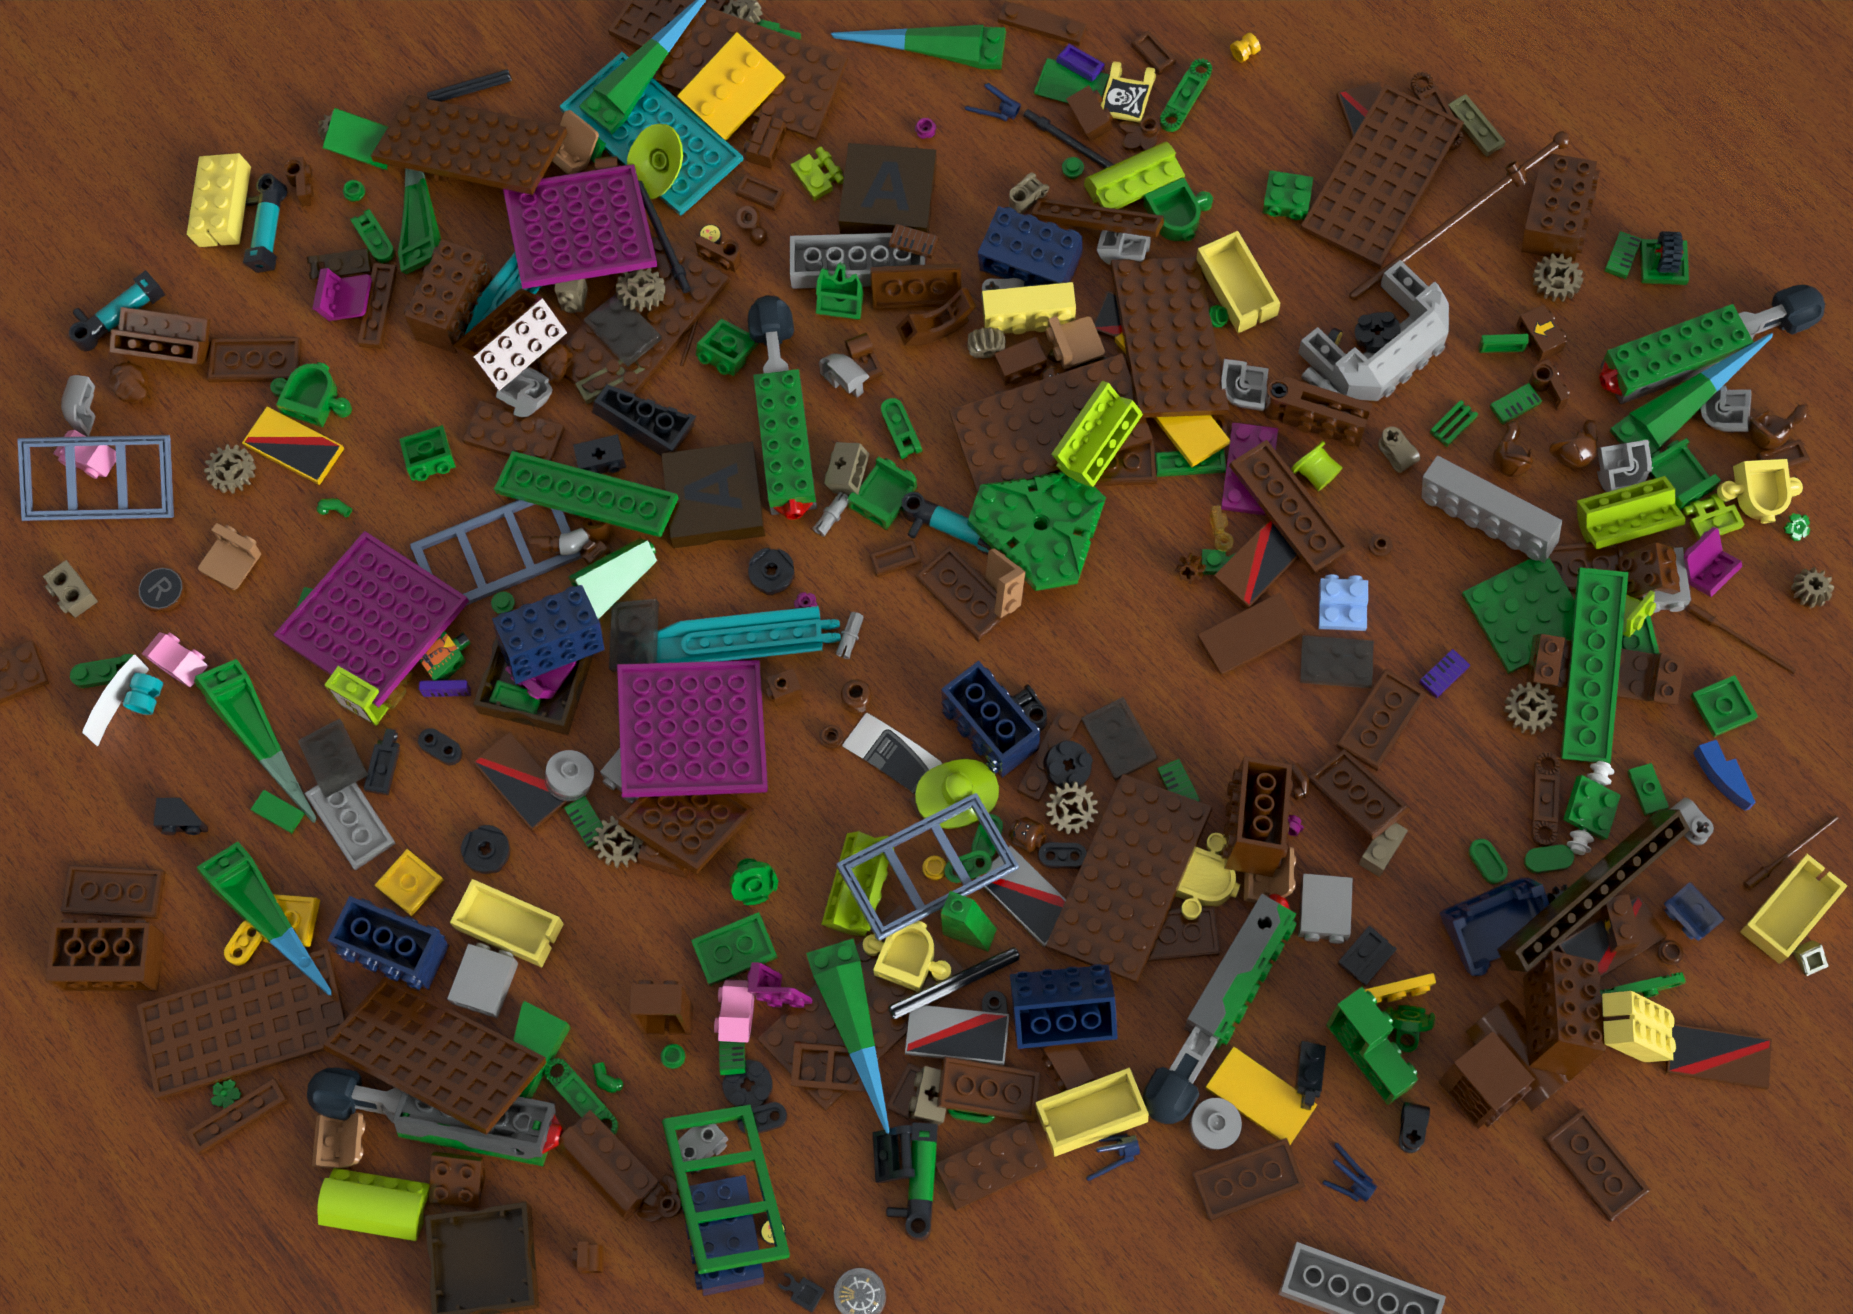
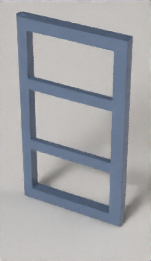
M170 435L18 438L22 521L174 517ZM159 444L162 508L128 509L125 445ZM115 445L118 509L78 510L75 446ZM65 446L68 510L33 511L30 447Z
M522 500L514 501L410 544V549L413 551L418 565L432 574L423 550L456 536L458 537L478 586L477 589L463 594L469 600L467 605L582 558L580 552L572 555L560 554L534 565L513 513L535 504ZM551 508L561 533L571 532L563 512ZM505 517L526 568L486 584L466 532Z
M977 793L836 864L878 941L942 909L948 897V894L924 905L895 854L893 847L931 829L963 885L952 892L967 896L1019 869L1018 863ZM970 808L973 809L1004 865L973 881L970 879L939 825ZM881 853L885 854L916 909L884 927L851 870Z

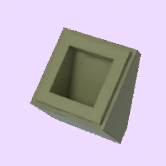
M1812 940L1804 943L1793 951V955L1805 976L1829 967L1822 944Z

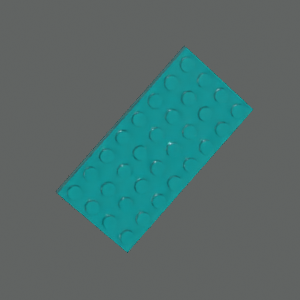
M621 52L559 106L560 111L564 113L571 110L598 132L599 138L606 143L604 150L611 156H617L619 163L623 166L627 165V157L631 146L645 128L659 123L667 124L674 128L680 137L683 147L682 166L672 186L659 198L679 216H682L743 161V155L653 78L639 98L628 119L613 135L583 113L579 105L594 91L593 88L629 58L625 53Z

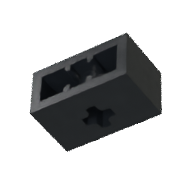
M618 434L573 445L577 465L580 469L602 474L607 472L616 473L626 468Z

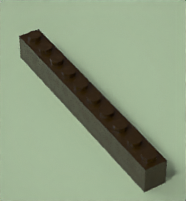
M1659 809L1501 945L1497 951L1507 969L1528 972L1690 831L1680 809Z

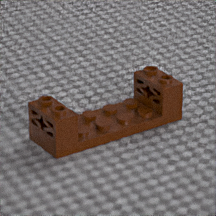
M1546 634L1533 635L1526 682L1567 688L1571 640ZM1621 649L1617 697L1666 705H1678L1685 657Z

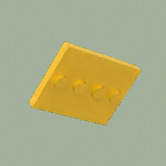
M736 32L677 97L711 129L727 141L783 81L785 76Z

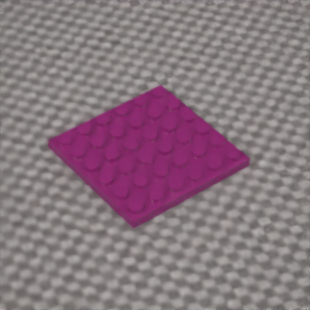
M634 164L541 179L533 195L503 189L522 289L657 267V260Z
M364 531L274 633V636L277 640L330 676L339 666L377 688L379 693L372 704L379 708L469 603V600L465 595Z
M759 660L617 664L622 798L767 792Z

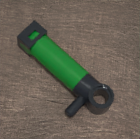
M913 1122L911 1157L912 1168L915 1169V1177L909 1178L907 1208L887 1207L886 1216L906 1218L905 1226L908 1236L915 1241H923L931 1233L938 1124ZM915 1221H922L926 1227L923 1232L915 1233L911 1229L912 1224Z

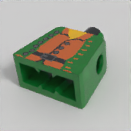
M444 631L419 662L433 681L448 680L466 663L460 651L469 646L471 642L464 633L451 640Z

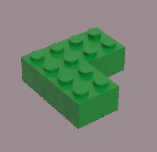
M1361 987L1337 1004L1326 1026L1388 1106L1414 1086L1418 1081L1416 1076L1418 1073L1410 1062L1406 1063L1400 1056L1402 1054L1400 1048L1394 1042L1390 1043L1387 1039L1394 1028L1391 1025L1393 1024L1391 1017L1385 1011L1381 1012L1376 1005L1377 1000L1369 990L1365 991Z

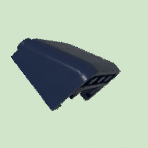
M1525 877L1513 880L1448 907L1440 912V916L1467 973L1471 976H1482L1491 967L1490 961L1501 957L1497 949L1549 905V901L1543 884Z

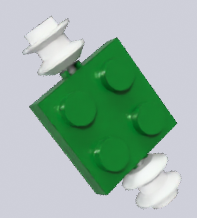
M1603 761L1591 764L1590 768L1594 772L1589 773L1587 777L1583 775L1576 776L1564 815V821L1579 828V830L1570 832V836L1574 839L1567 842V846L1571 848L1570 850L1578 855L1591 852V848L1587 846L1588 843L1594 842V838L1591 835L1601 840L1608 839L1620 800V794L1604 787L1611 784L1612 781L1608 778V775H1613L1614 770L1610 764Z

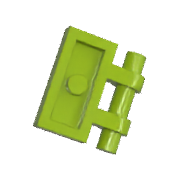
M818 147L815 150L818 155L817 159L813 160L811 155L808 154L791 164V169L814 201L833 191L831 182L836 180L839 185L844 182L843 171L833 163L832 156L823 147ZM823 166H826L829 170L825 175L820 169Z
M1716 493L1710 495L1709 499L1691 502L1690 505L1683 507V512L1685 516L1696 515V518L1691 519L1689 523L1699 540L1702 534L1709 531L1713 526L1719 529L1720 535L1741 529L1745 524L1735 504L1726 507L1724 503L1728 501L1721 500ZM1713 507L1716 510L1707 514L1705 511V509Z

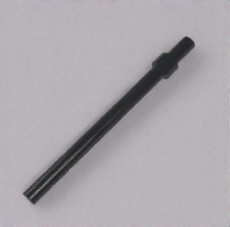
M1029 109L1025 111L1023 117L1036 124V127L1041 131H1047L1105 169L1114 165L1052 125L1051 121L1046 117H1040Z
M638 181L645 210L672 267L671 273L674 279L678 281L682 292L688 293L691 288L685 277L687 275L683 265H680L643 181Z

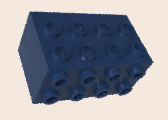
M998 206L978 251L980 271L1002 279H1021L1024 281V287L1069 283L1082 256V236L1075 230H1064L1055 223H1045L1039 221L1033 215H1022L1013 208Z
M582 584L576 587H569L555 595L545 596L540 601L524 604L519 609L503 612L497 617L492 618L499 648L515 684L605 650L600 622Z
M977 661L941 689L942 713L949 721L953 719L958 725L956 727L957 731L964 739L969 738L973 743L971 747L978 756L983 755L988 761L986 764L993 774L998 773L1003 778L1038 751L1040 740L1039 728L1033 721L1029 720L1020 705L1011 699L1007 690L1002 685L1000 686L991 671L985 668L980 661Z
M349 896L327 940L336 948L335 952L341 955L342 959L353 964L357 960L363 964L362 967L372 972H376L379 969L385 973L384 976L394 981H398L401 978L407 982L406 985L416 990H420L421 987L429 990L450 946L446 942L445 936L440 934L439 929L430 925L425 927L418 924V921L411 917L405 916L403 918L396 915V912L386 907L381 909L374 906V903L363 898L359 900Z
M1094 964L1088 967L1072 966L1066 969H1044L1037 972L1021 971L1016 974H1010L1013 1019L1018 1049L1118 1039L1115 994L1109 965Z
M745 1175L689 1186L695 1213L750 1203ZM753 1214L698 1223L707 1259L759 1250ZM685 1220L687 1238H688V1240H689V1239H690V1236H689V1232H688V1228H687V1224H686V1220ZM691 1245V1246H690V1255H691L692 1265H695V1264H696V1261H695V1257H694V1253H693V1249H692V1245ZM762 1263L703 1274L694 1271L697 1290H702L703 1296L761 1285L764 1282Z

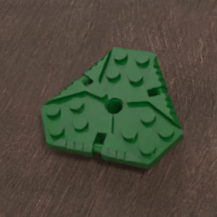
M1063 472L1033 476V479L1029 480L1019 478L1018 480L1013 479L1011 481L981 484L967 525L992 549L995 548L997 551L1003 552L1005 557L1025 571L1024 580L1035 591L1078 584L1090 548V538L1093 539L1106 497L1095 486L1091 487L1079 483ZM1034 488L1035 491L1029 492L1028 489ZM1012 543L1015 545V547L1013 548L1009 546Z

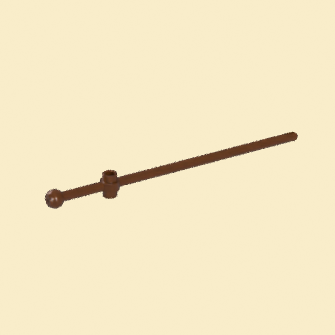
M1560 131L1553 136V141L1522 165H1519L1517 161L1509 163L1505 167L1507 171L1506 177L1351 291L1349 297L1353 300L1360 297L1379 283L1383 278V274L1399 260L1403 263L1407 262L1511 183H1514L1516 187L1524 185L1528 181L1526 177L1527 171L1555 150L1564 149L1570 145L1571 139L1565 131Z

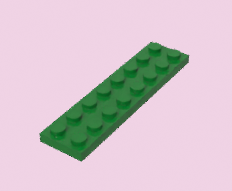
M514 451L511 452L494 487V491L499 495L657 537L662 536L679 499L676 493Z
M1578 568L1560 759L1587 762L1603 761L1611 764L1628 572Z

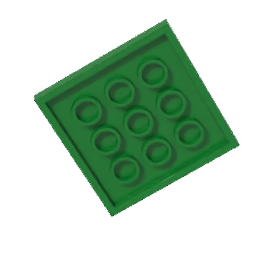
M1549 557L1545 563L1540 560L1529 559L1462 592L1465 602L1508 674L1529 665L1533 635L1546 634L1564 637L1565 640L1572 639L1575 599Z

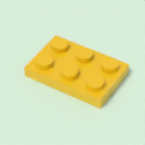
M1434 973L1365 989V991L1369 990L1377 1000L1376 1005H1378V1003L1382 1002V999L1386 998L1387 1002L1400 1000L1406 996V993H1411L1412 997L1425 994L1431 990L1430 986L1434 985L1436 980Z

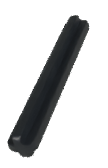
M508 69L429 91L427 92V98L442 102L511 81L510 72Z

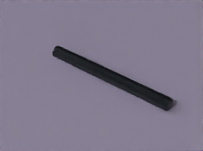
M1015 947L1005 950L889 1005L888 1011L893 1019L903 1016L1019 961L1020 954Z

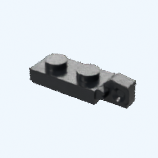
M386 728L383 741L378 740V743L374 745L364 785L366 792L389 795L400 752V744L396 743L398 733L394 729Z
M1301 1041L1299 1045L1295 1090H1297L1298 1094H1302L1301 1108L1311 1110L1312 1105L1314 1106L1315 1097L1319 1098L1322 1091L1326 1046Z

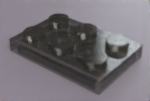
M615 293L585 317L584 322L629 367L660 342L662 337L635 308L630 310V304L623 306V299L618 300V293Z
M657 599L616 602L612 605L609 670L612 672H617V664L657 663L659 601Z
M1303 635L1300 683L1371 688L1374 641Z
M1124 697L1081 718V722L1115 781L1120 779L1122 774L1128 775L1157 760L1158 757Z
M341 718L298 740L325 798L368 776L367 770Z

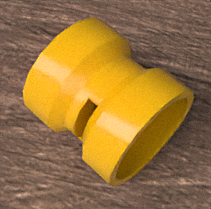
M1247 33L1242 37L1241 41H1235L1230 45L1232 55L1240 63H1243L1249 58V55H1255L1261 49L1259 41L1252 33Z

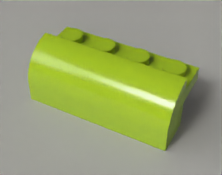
M1165 141L1086 177L1084 186L1093 203L1099 202L1101 207L1119 209L1143 198L1146 193L1184 178L1185 174L1175 158V150Z
M1102 381L1051 455L1058 462L1056 466L1064 474L1077 482L1094 487L1142 417L1141 410L1133 400L1120 397L1108 382Z
M1666 476L1577 500V517L1581 533L1586 543L1592 542L1596 549L1685 525V516L1675 504V488Z
M860 831L847 833L839 862L889 836L874 838ZM884 853L851 869L874 911L881 900V888L888 874L887 867L889 861ZM837 868L821 925L855 936H866L871 927Z
M334 1168L330 1177L324 1179L320 1190L317 1209L318 1225L417 1241L424 1225V1207L429 1198L430 1184Z

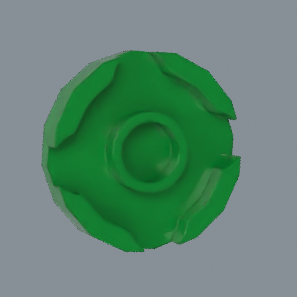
M745 858L739 861L737 864L738 869L730 877L729 887L733 898L736 901L737 899L742 901L744 905H757L769 899L768 895L773 890L775 892L778 888V878L774 868L768 863L752 858Z
M1398 1005V1010H1393L1392 1007H1388L1385 1010L1393 1021L1391 1025L1397 1029L1396 1044L1404 1052H1412L1418 1047L1420 1032L1429 1031L1435 1027V1014L1433 1012L1429 1015L1425 1014V1008L1412 1005ZM1411 1034L1415 1042L1412 1045H1405L1401 1041V1036Z

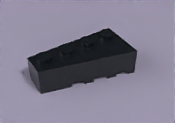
M607 384L594 401L592 410L593 414L662 456V453L676 452L694 427L696 420L695 415L690 413L687 415L678 412V409L669 406L667 408L655 404V401L650 399L644 400L635 397L633 393Z

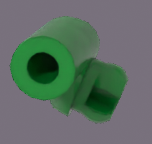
M338 498L321 499L316 507L317 512L321 515L328 514L329 510H335L347 518L352 512V508Z
M604 1062L592 1065L596 1083L600 1089L609 1093L622 1090L623 1081L620 1078L607 1075Z

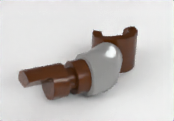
M586 518L583 521L584 530L579 528L569 533H562L560 536H554V539L551 536H531L529 544L541 545L542 553H551L554 550L555 553H561V555H572L583 549L582 547L589 540L595 543L600 540L602 543H605L610 539L611 534L608 523L601 522L597 526H592L591 519Z

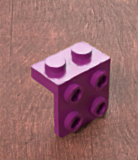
M328 268L320 269L312 309L328 321L363 316L366 313L372 277L366 274L340 278Z
M1714 526L1709 531L1704 532L1701 538L1692 547H1689L1684 554L1688 584L1710 597L1742 568L1741 560L1722 550L1719 529Z
M576 661L518 684H523L528 689L527 693L535 699H552L576 665ZM507 666L505 670H506L508 673L511 674V672H510V670H509V668H508V666Z
M751 963V970L748 973V992L755 995L757 1000L766 1001L767 1005L771 1007H782V1004H789L791 1007L803 1008L804 1004H812V998L790 987H781L782 974L762 963Z

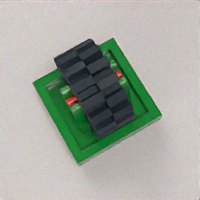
M1661 231L1658 239L1641 240V283L1688 284L1687 240L1682 239L1681 232Z

